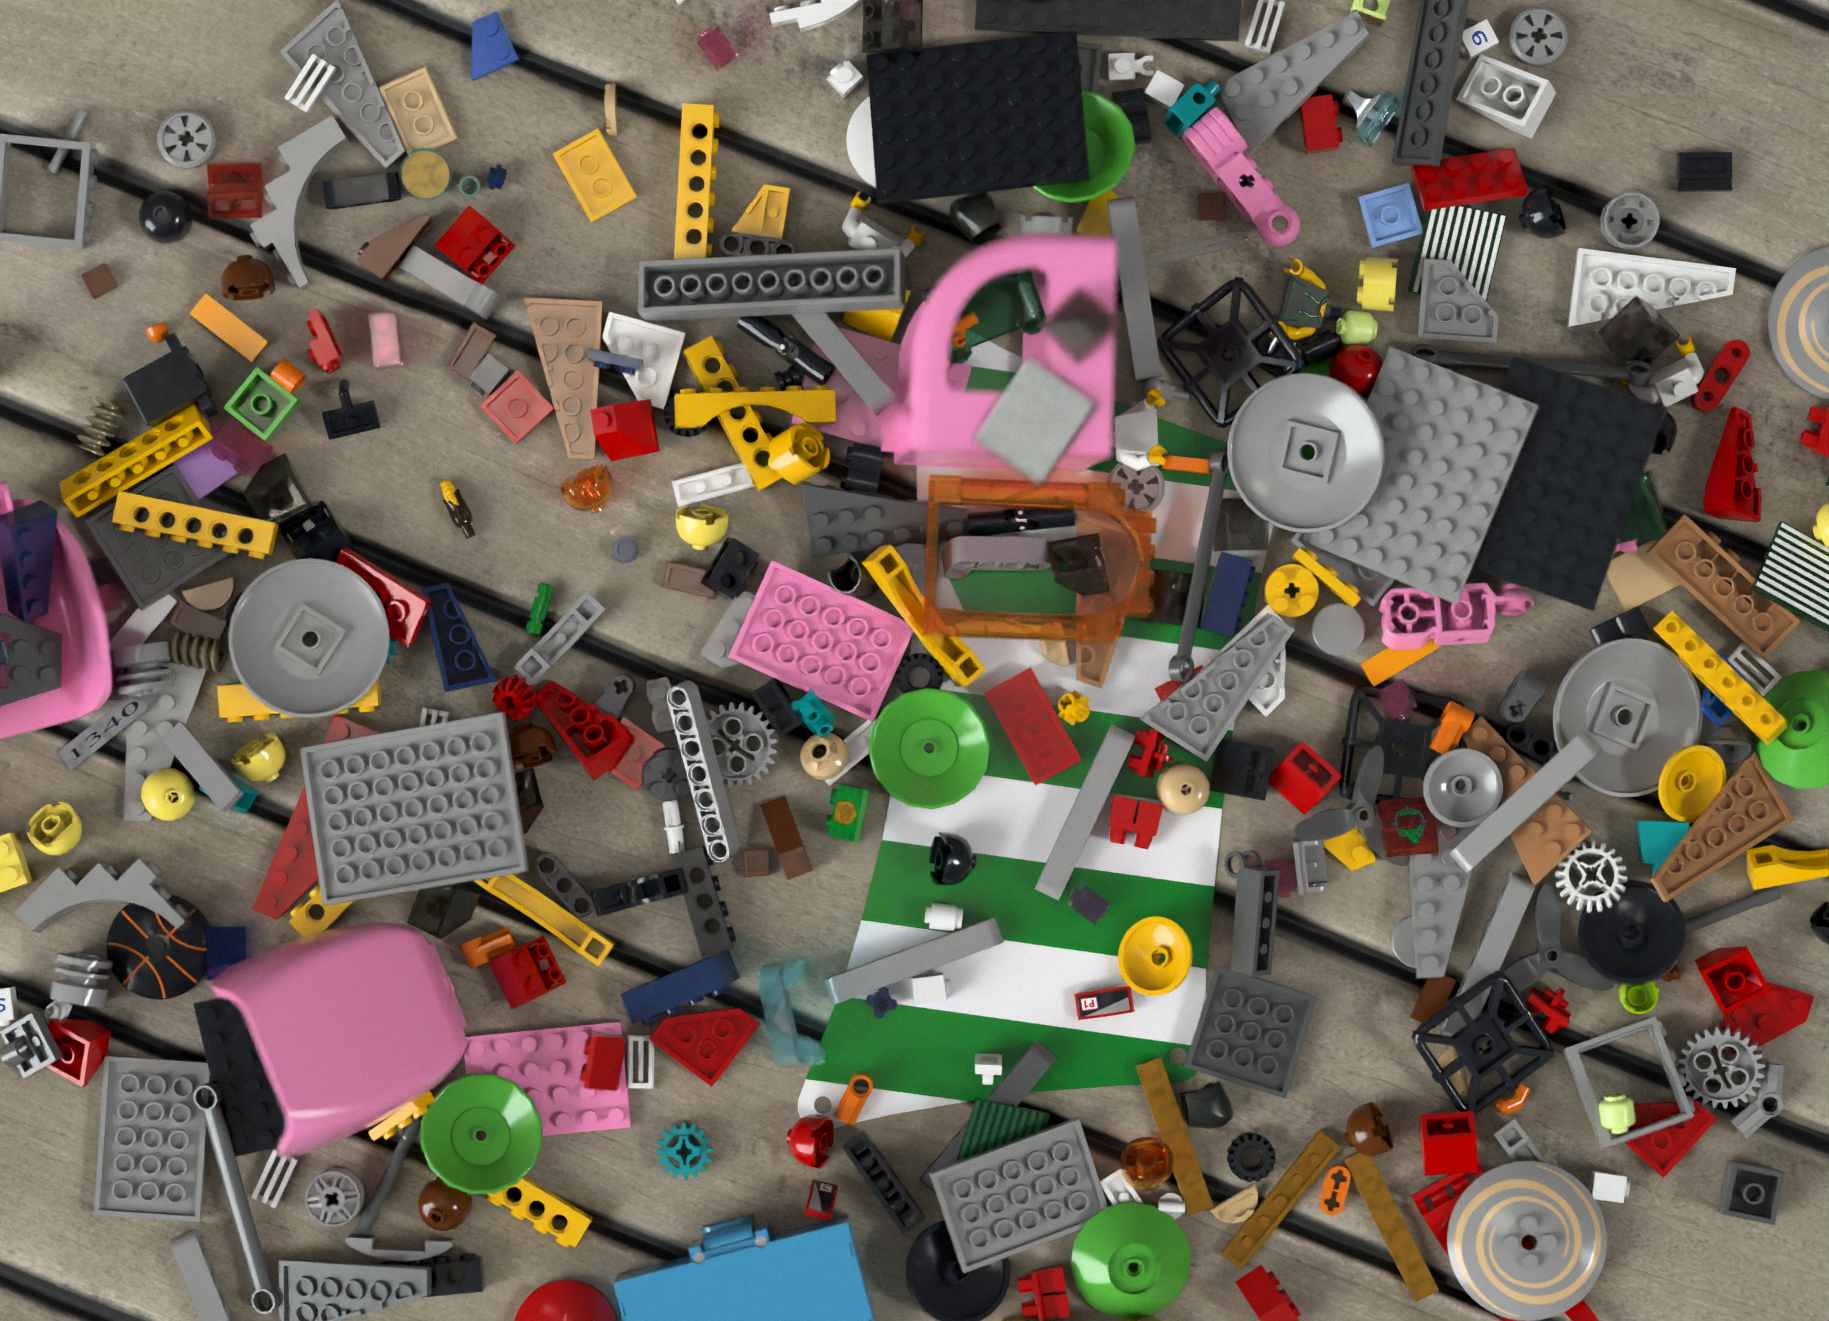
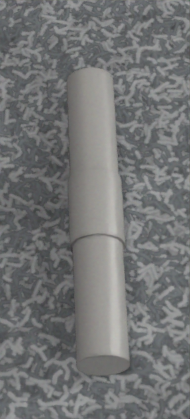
M78 109L62 140L75 141L88 115L87 112ZM58 148L47 169L57 174L70 149Z

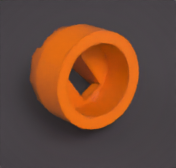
M165 322L145 329L148 337L156 343L163 342L165 337L168 336V328Z

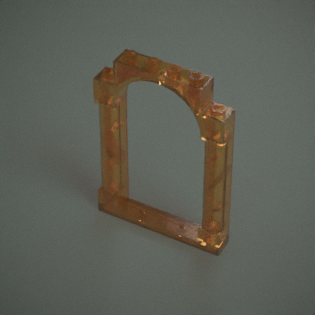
M929 475L922 636L1114 644L1115 639L1120 638L1121 623L1116 622V618L1146 619L1148 618V613H1153V597H1149V586H1154V571L1150 570V560L1155 559V544H1151V533H1156V518H1152V511L1120 510V506L1125 505V490H1121V483L1037 482L1032 480ZM939 504L1079 510L1106 515L1126 531L1134 545L1137 569L1133 585L1119 604L1109 610L1096 614L1065 615L935 608Z

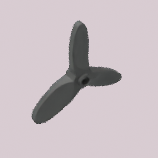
M1372 746L1364 756L1357 774L1351 803L1346 808L1327 809L1303 819L1293 830V835L1296 838L1304 841L1326 840L1340 836L1356 827L1365 842L1386 861L1398 866L1409 864V852L1401 838H1398L1399 835L1390 825L1375 816L1373 809L1383 776L1384 754L1381 746Z
M1541 885L1536 895L1534 911L1538 947L1534 953L1518 959L1503 970L1504 974L1512 981L1518 992L1537 982L1548 969H1555L1568 980L1590 989L1600 991L1612 989L1614 983L1597 974L1584 957L1565 952L1560 946L1561 918L1557 896L1550 885ZM1551 951L1552 957L1548 959V953ZM1503 988L1501 998L1509 997Z

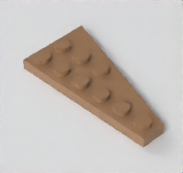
M524 298L567 456L569 459L595 460L596 437L594 436L590 409L598 408L600 368L594 367V362L588 358L590 349L601 351L603 301Z
M1079 513L1076 516V680L1102 688L1152 538Z
M1480 716L1466 733L1462 734L1468 748L1487 755L1496 764L1501 773L1503 793L1497 809L1537 773L1483 716ZM1556 793L1517 828L1510 837L1533 885L1536 886L1593 830Z
M1750 752L1749 756L1741 763L1650 878L1663 902L1669 901L1794 820L1755 752Z

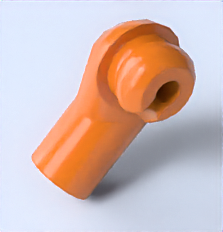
M973 311L955 320L949 341L952 346L957 348L963 347L966 343V330L979 323Z
M1518 1084L1513 1097L1506 1100L1504 1098L1496 1100L1494 1105L1496 1111L1502 1115H1510L1520 1111L1531 1089Z

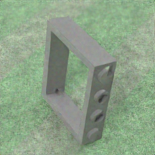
M0 134V241L87 249V244H90L93 234L92 228H89V220L93 218L95 204L91 202L92 191H95L97 186V176L93 175L94 165H97L99 157H97L98 149H95L96 143ZM11 143L82 150L75 240L4 233Z
M1655 1016L1570 1046L1563 1051L1601 1151L1694 1117L1693 1112L1696 1111L1693 1105L1694 1102L1691 1096L1686 1097L1683 1089L1686 1086L1684 1076L1681 1071H1676L1673 1063L1676 1061L1672 1046L1667 1047L1664 1037L1667 1036L1665 1027H1663L1661 1021L1657 1022ZM1648 1029L1680 1114L1611 1138L1608 1129L1601 1125L1599 1105L1579 1054Z

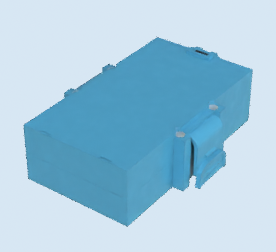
M753 1213L745 1217L715 1223L711 1226H702V1239L691 1242L689 1247L690 1256L618 1274L614 1281L623 1321H876L849 1214L833 1218L830 1221L825 1220L775 1234L771 1233L769 1222L757 1224L755 1232H753Z

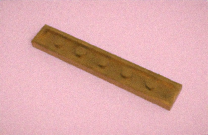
M1161 1057L1135 1065L1180 1193L1185 1202L1188 1215L1190 1216L1213 1208L1211 1197Z
M1319 1130L1220 1253L1242 1270L1339 1151L1341 1146L1322 1130Z
M1356 1152L1343 1159L1414 1301L1417 1302L1439 1291L1372 1156H1365L1360 1152Z

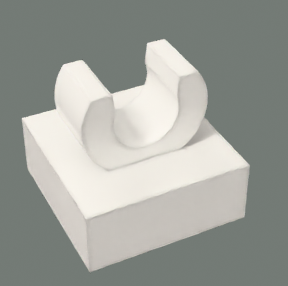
M975 1054V1074H982V1084L993 1085V1075H1002V1054Z

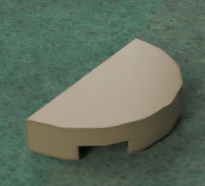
M606 83L604 94L606 132L608 136H618L616 83Z
M234 577L185 590L182 593L185 599L195 608L204 611L217 610L225 606L231 598L235 589Z
M1061 614L1050 617L1043 624L1039 633V645L1042 653L1049 661L1058 665H1070Z
M1452 1045L1446 1048L1438 1059V1063L1442 1068L1459 1057ZM1462 1067L1450 1076L1449 1079L1458 1093L1465 1096L1468 1093L1470 1081L1464 1067Z
M1255 1183L1210 1208L1209 1211L1223 1222L1238 1223L1246 1220L1254 1213L1258 1203V1191Z

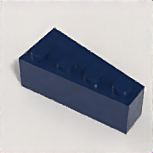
M42 500L0 515V559L8 611L23 622L48 614L58 511Z
M449 583L422 588V594L432 600L427 610V617L444 693L496 682L497 679Z
M728 949L719 952L711 958L702 959L686 968L678 969L662 978L659 977L622 993L621 998L632 1024L641 1021L642 1025L657 1020L656 1014L665 1012L667 1016L681 1010L679 1005L688 1002L689 1006L703 1001V995L711 992L714 997L728 991L726 986L738 980L740 975Z

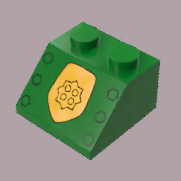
M838 784L837 789L832 788L829 804H834L832 815L827 814L824 830H829L828 836L857 843L860 842L870 790Z

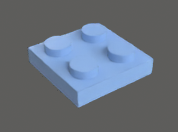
M1409 183L1357 198L1371 249L1423 234Z

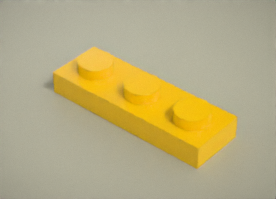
M1299 548L1291 556L1296 563L1309 569L1318 581L1352 608L1360 601L1361 598L1357 595L1359 590L1349 582L1343 584L1336 577L1339 574L1330 566L1326 565L1323 567L1316 562L1318 557L1309 549L1305 548L1303 551Z
M428 1092L370 1130L368 1133L372 1140L375 1141L381 1137L387 1140L399 1133L397 1127L401 1130L413 1123V1116L417 1119L429 1111L427 1106L436 1101L432 1093Z

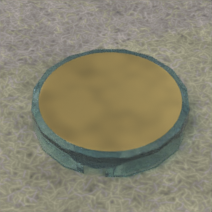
M419 148L412 151L403 159L400 166V182L403 189L411 197L418 200L431 201L441 197L448 190L452 181V168L449 161L441 152L432 148Z

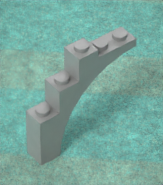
M333 115L278 147L281 152L278 156L280 162L285 169L290 168L291 170L264 186L268 192L264 194L265 199L271 208L276 207L277 209L250 225L253 230L250 236L256 246L260 247L262 245L266 250L275 246L276 249L272 252L280 265L285 263L289 272L286 273V276L293 287L298 285L302 290H305L312 284L303 267L298 247L300 207L307 187L320 166L332 153L349 142Z
M139 858L120 878L121 873L111 864L107 866L98 863L82 880L71 868L67 870L58 867L14 912L32 932L41 933L55 920L75 909L94 903L111 901L128 902L144 906L163 916L179 930L186 931L193 924L187 918L190 914L180 904L175 906L169 900L171 894L161 885L157 887L164 880L159 874L161 871L159 866L150 859L146 861Z

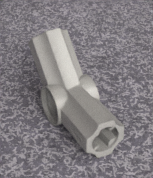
M1765 1063V1067L1761 1068L1765 1071L1764 1078H1759L1762 1081V1086L1758 1087L1755 1100L1730 1120L1745 1138H1748L1771 1117L1778 1115L1782 1111L1783 1101L1781 1095L1784 1065ZM1767 1097H1772L1774 1099V1106L1772 1109L1765 1111L1763 1101Z

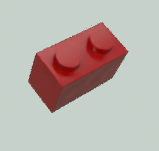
M1332 94L1308 98L1299 107L1305 153L1313 154L1337 150L1339 143H1343L1342 129L1336 126L1335 117H1339L1338 102L1333 101Z

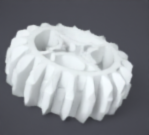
M1591 841L1590 848H1586L1585 842H1581L1582 847H1580V851L1575 848L1571 851L1573 856L1568 854L1564 858L1566 862L1561 861L1557 865L1559 869L1564 871L1555 872L1556 878L1563 879L1556 882V887H1565L1560 892V896L1563 898L1570 895L1567 900L1568 905L1577 901L1576 909L1580 911L1582 905L1585 904L1587 905L1586 910L1588 913H1591L1592 905H1596L1597 911L1601 912L1603 902L1608 908H1611L1612 902L1610 898L1615 901L1620 900L1617 892L1625 891V887L1620 883L1627 882L1628 878L1620 874L1626 872L1627 868L1623 865L1617 866L1622 862V857L1612 858L1615 854V849L1612 848L1606 853L1604 852L1606 848L1604 843L1601 844L1600 849H1595V841ZM1590 857L1600 859V861L1598 860L1593 865L1579 862L1581 859ZM1606 865L1609 866L1613 874V884L1611 887L1606 884V880L1601 875ZM1571 867L1581 877V881L1576 889H1574L1569 879ZM1597 871L1596 881L1593 882L1592 880V882L1587 881L1585 883L1586 873H1595ZM1591 888L1596 889L1599 892H1604L1603 894L1598 896H1586L1582 894Z

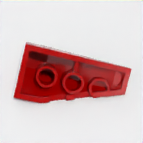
M1738 407L1731 408L1705 486L1704 512L1718 519L1760 522L1762 495L1761 488H1756L1754 472H1758V465L1754 463L1751 449L1755 446L1752 419L1750 413Z
M553 680L534 692L538 694L535 700L537 706L593 781L616 766L631 739L616 718L601 712L596 706L578 698L576 694Z

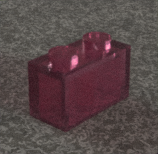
M396 312L369 314L374 367L378 370L404 367L398 314Z
M232 417L227 419L209 445L215 457L222 461L226 459L234 465L235 471L242 476L248 475L253 478L273 450L270 444Z

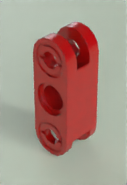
M1732 340L1720 348L1705 371L1703 378L1696 385L1698 392L1690 396L1692 407L1697 411L1707 412L1720 404L1750 356V349L1744 341ZM1732 350L1736 351L1737 358L1732 356ZM1716 369H1721L1725 372L1726 379L1723 383L1715 380L1714 373ZM1703 394L1708 396V402L1703 400Z

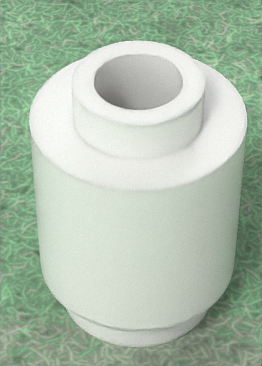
M932 902L931 907H926L924 923H929V929L946 931L961 929L963 908H957V905Z

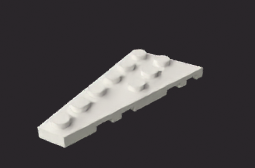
M1578 248L1567 327L1733 295L1736 268Z

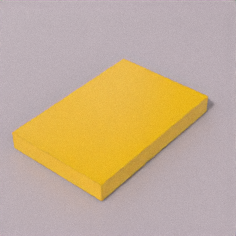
M599 128L553 153L554 158L591 223L638 198Z

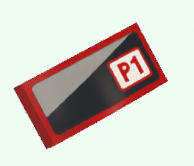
M1130 986L1074 994L1078 1020L1135 1012Z
M812 1180L804 1215L830 1221L838 1185Z

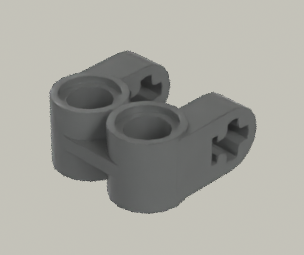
M1521 670L1498 706L1499 717L1505 722L1523 721L1542 697L1548 684L1528 671ZM1511 705L1515 706L1514 710L1517 712L1515 716L1511 715L1512 711L1509 709Z

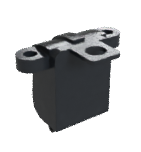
M175 333L165 337L171 352L127 375L122 380L146 426L151 425L155 427L193 404H196V406L200 404L208 418L218 414L211 399L212 392L204 379V374L199 364L195 363L187 346H182Z

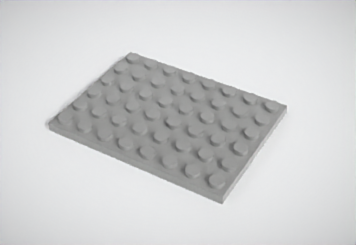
M1389 347L1367 401V404L1378 420L1384 439L1385 462L1380 483L1371 500L1356 516L1335 528L1314 532L1309 544L1444 600L1458 604L1539 406Z
M495 713L300 748L323 906L529 871L505 713Z

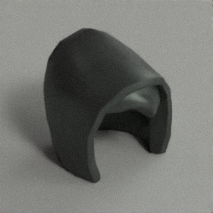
M988 192L966 195L951 203V221L972 243L983 241L1002 230L998 223L999 220L993 211V200Z
M865 550L849 553L846 563L837 570H826L828 579L835 590L848 596L863 598L873 595L880 589L861 563L869 556Z
M1218 1081L1207 1083L1199 1090L1180 1093L1181 1106L1188 1127L1220 1128L1233 1118L1234 1112L1229 1098Z

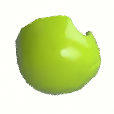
M1654 982L1638 986L1620 985L1619 999L1627 1011L1642 1015L1652 1011L1658 1003L1659 988Z

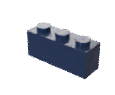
M1225 552L1220 553L1200 627L1201 630L1227 637H1232L1234 632H1239L1242 618L1238 617L1240 607L1245 608L1249 592H1245L1247 581L1252 582L1256 568L1251 566L1253 560Z

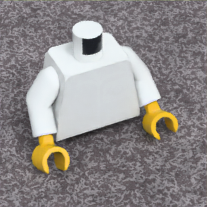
M861 191L857 192L851 201V208L842 225L843 232L848 236V244L856 250L900 248L904 256L907 257L915 246L922 244L926 231L922 234L916 233L917 225L911 227L907 239L904 240L864 216L862 212L870 203L871 198L869 196L866 201H863L859 197Z
M1686 336L1688 339L1687 344L1680 345L1678 340L1676 341L1679 353L1684 359L1682 358L1651 373L1649 383L1645 385H1632L1624 379L1619 380L1621 384L1629 385V389L1636 398L1661 407H1667L1698 392L1696 384L1703 378L1704 370L1697 354L1694 353L1695 347L1690 336Z
M1156 387L1151 388L1147 393V398L1114 418L1115 431H1111V447H1115L1116 461L1122 462L1137 471L1150 466L1164 465L1166 459L1161 455L1166 454L1167 450L1158 445L1157 409H1154V405L1157 407L1165 405V399L1158 397L1163 394L1162 390Z

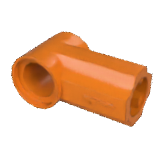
M286 359L281 360L270 374V378L290 394L296 389L299 390L305 383L303 380L306 375Z
M1451 700L1440 718L1441 724L1429 748L1440 754L1455 749L1462 734L1466 733L1469 729L1475 712Z
M509 927L485 937H477L460 945L470 969L491 961V958L517 948Z
M864 1071L853 1074L833 1114L834 1117L854 1126L868 1096L873 1090V1079L870 1074ZM858 1079H865L869 1087L865 1091H858L854 1087V1082Z

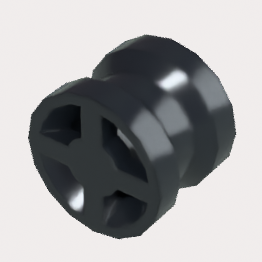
M792 365L784 372L777 371L774 373L781 391H786L787 386H802L796 369Z

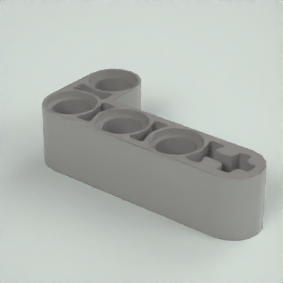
M411 245L399 266L403 271L485 319H488L500 299L496 292L479 282H475L414 245Z
M959 536L952 538L942 550L944 577L947 579L966 577L971 570L1041 571L1051 567L1049 541L1046 538Z

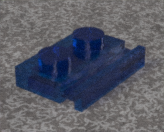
M245 926L206 927V980H214L228 967L246 960Z

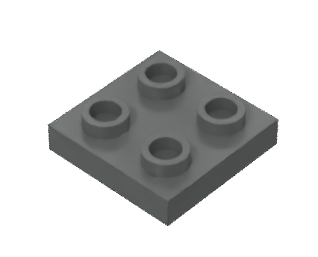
M39 1010L0 1031L6 1044L0 1050L1 1060L9 1067L17 1066L23 1078L33 1075L63 1057Z

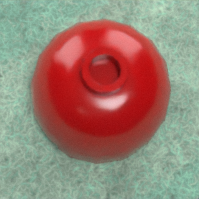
M1352 344L1342 348L1333 358L1329 375L1331 378L1343 382L1362 398H1365L1371 394L1382 367V360L1371 347L1363 344Z
M810 1114L800 1118L793 1126V1129H789L786 1139L787 1144L790 1146L794 1159L799 1163L817 1169L825 1166L830 1156L825 1155L827 1145L832 1147L834 1139L833 1122L828 1120V1116Z

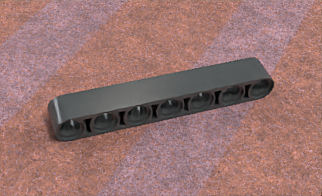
M1036 1040L985 1099V1101H988L972 1156L977 1154L992 1102L996 1103L984 1145L990 1139L1000 1104L1004 1105L997 1130L1003 1124L1007 1107L1012 1106L1011 1114L1056 1060L1057 1056ZM983 1103L977 1109L963 1159L967 1158ZM970 1118L919 1179L935 1194L929 1172L957 1162Z

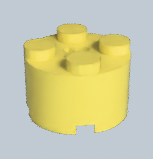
M1366 257V260H1360L1359 279H1364L1363 287L1358 286L1357 305H1362V310L1394 312V305H1390L1389 302H1395L1397 268H1392V266H1398V259Z

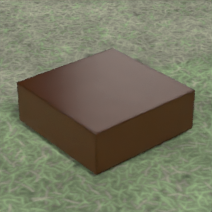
M1225 192L1198 194L1199 221L1226 220Z
M106 263L81 275L94 299L118 287Z
M769 849L742 851L744 877L771 875Z

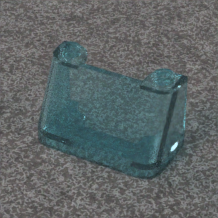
M806 955L767 963L757 972V983L773 1059L778 1066L783 1068L824 1064L828 1059L825 1046H821L817 1041L810 1039V1036L798 1038L788 989L797 987L805 981L806 970L809 969Z

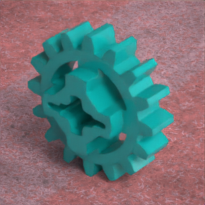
M685 1121L682 1122L681 1128L672 1124L671 1133L667 1130L663 1131L666 1139H658L657 1141L662 1148L657 1149L656 1154L663 1157L658 1161V1164L665 1163L667 1165L664 1170L665 1173L673 1170V1178L675 1179L679 1173L683 1174L684 1180L688 1179L689 1173H692L696 1178L698 1177V1169L704 1172L707 1170L704 1162L712 1161V1158L707 1155V1153L714 1151V1147L707 1146V1143L711 1141V1137L704 1138L702 1136L705 1132L704 1128L699 1132L696 1131V1123H693L690 1128H687ZM679 1134V1141L676 1145L668 1146L669 1141ZM689 1134L695 1136L701 1145L691 1141ZM684 1139L687 1149H692V1152H689L687 1155L686 1163L683 1153L678 1152V1149H681ZM702 1155L700 1161L690 1167L692 1158ZM669 1157L676 1158L680 1162V1167L674 1165Z

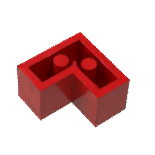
M1260 1265L1235 1282L1260 1321H1299L1298 1317L1301 1316V1313L1284 1288L1280 1291L1277 1289L1276 1286L1280 1282L1272 1270L1267 1273L1263 1266Z

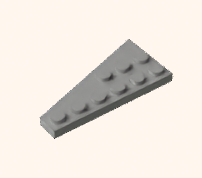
M336 0L279 52L299 74L312 54L336 68L319 96L387 170L406 153V150L339 0ZM315 63L305 78L306 82L316 69L318 63ZM322 69L311 86L313 90H315L327 69Z
M1358 11L1218 84L1220 87L1219 92L1238 132L1247 144V151L1250 155L1317 90V87L1326 78H1329L1335 72L1334 70L1345 59H1348L1371 36Z
M1270 614L1140 719L1207 762L1295 629Z

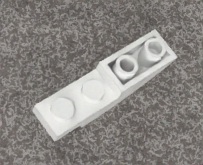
M809 0L801 2L800 7L790 9L789 5L776 7L774 12L770 13L772 28L798 22L800 33L812 30L842 17L863 0H821V3Z

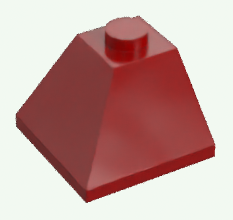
M651 399L590 409L594 436L611 461L660 452Z
M1747 946L1717 948L1695 960L1700 974L1723 1015L1771 991Z
M49 1020L48 1029L63 1057L48 1065L47 1068L82 1087L87 1086L108 1053L111 1031L90 1020Z

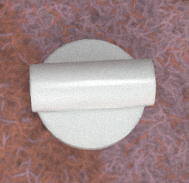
M54 1000L45 1010L47 1023L49 1024L51 1019H67L73 1005Z
M1166 1193L1158 1201V1210L1176 1219L1182 1213H1185V1202L1175 1193Z

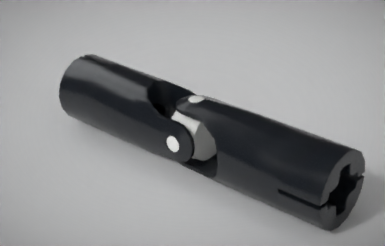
M763 316L740 317L737 328L763 346L774 348L778 356L818 384L825 385L831 378L830 375H833L834 365L795 338L785 335L779 327ZM796 345L798 348V355L793 360L789 358L788 355L795 350Z
M1072 502L967 513L969 536L1075 526ZM1012 518H1015L1016 522L1013 523V522H1010L1009 520H1011Z

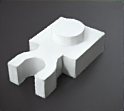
M1135 53L1108 54L1109 82L1135 81V74L1153 77L1154 70L1146 71L1143 68L1145 62H1153V55L1135 60Z

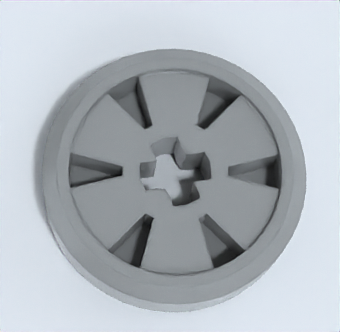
M1545 7L1529 8L1520 13L1513 21L1509 30V45L1513 54L1527 65L1544 66L1550 64L1565 50L1568 40L1566 24L1560 15ZM1537 30L1542 31L1541 35L1545 36V40L1542 39L1539 43L1534 42L1535 38L1531 37V34H1535Z
M180 110L170 114L162 122L158 130L157 143L162 156L172 165L182 169H194L204 165L212 157L217 145V135L212 123L205 116L193 110ZM187 133H191L190 137L194 138L193 143L189 142L187 146H183L184 142L180 141L181 136L186 137Z
M1120 462L1112 469L1108 476L1106 484L1107 496L1114 508L1125 515L1142 516L1148 514L1160 504L1164 496L1165 482L1163 475L1157 466H1150L1137 471ZM1132 480H1138V484L1143 485V490H1139L1137 495L1134 494L1133 490L1128 489V484H1132Z

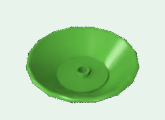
M1082 90L1090 180L1032 187L1045 197L1069 203L1096 199L1115 188L1129 171L1136 148L1133 126L1121 107L1102 94Z
M1823 670L1798 671L1778 681L1763 697L1786 719L1787 728L1768 746L1753 732L1752 744L1764 769L1778 782L1797 789L1822 788L1829 784V672ZM1806 722V728L1801 730L1800 725Z
M923 688L903 693L884 707L872 727L868 752L874 775L888 794L908 806L936 809L956 804L975 790L987 770L990 742L985 722L971 703L951 691ZM926 743L934 745L932 752L928 753L924 750Z
M493 1073L467 1074L447 1083L434 1096L436 1101L427 1106L429 1111L424 1114L421 1121V1147L430 1168L447 1185L469 1194H494L517 1184L533 1168L542 1146V1120L533 1099L517 1083ZM484 1132L486 1138L480 1141L476 1138V1134Z
M1125 1202L1104 1208L1085 1223L1074 1240L1070 1265L1075 1286L1090 1306L1110 1317L1133 1320L1156 1314L1176 1299L1187 1282L1191 1255L1186 1234L1172 1216L1158 1210L1154 1205ZM1131 1263H1137V1268L1133 1270L1128 1268Z

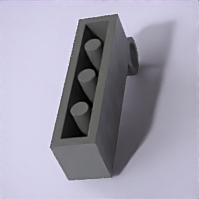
M1247 850L1243 853L1233 851L1227 854L1224 863L1227 874L1232 878H1237L1230 970L1249 976L1271 975L1280 870L1262 866L1261 857L1255 850ZM1249 855L1254 857L1255 866L1247 867L1246 859ZM1234 856L1240 860V870L1238 873H1235L1231 867V860Z

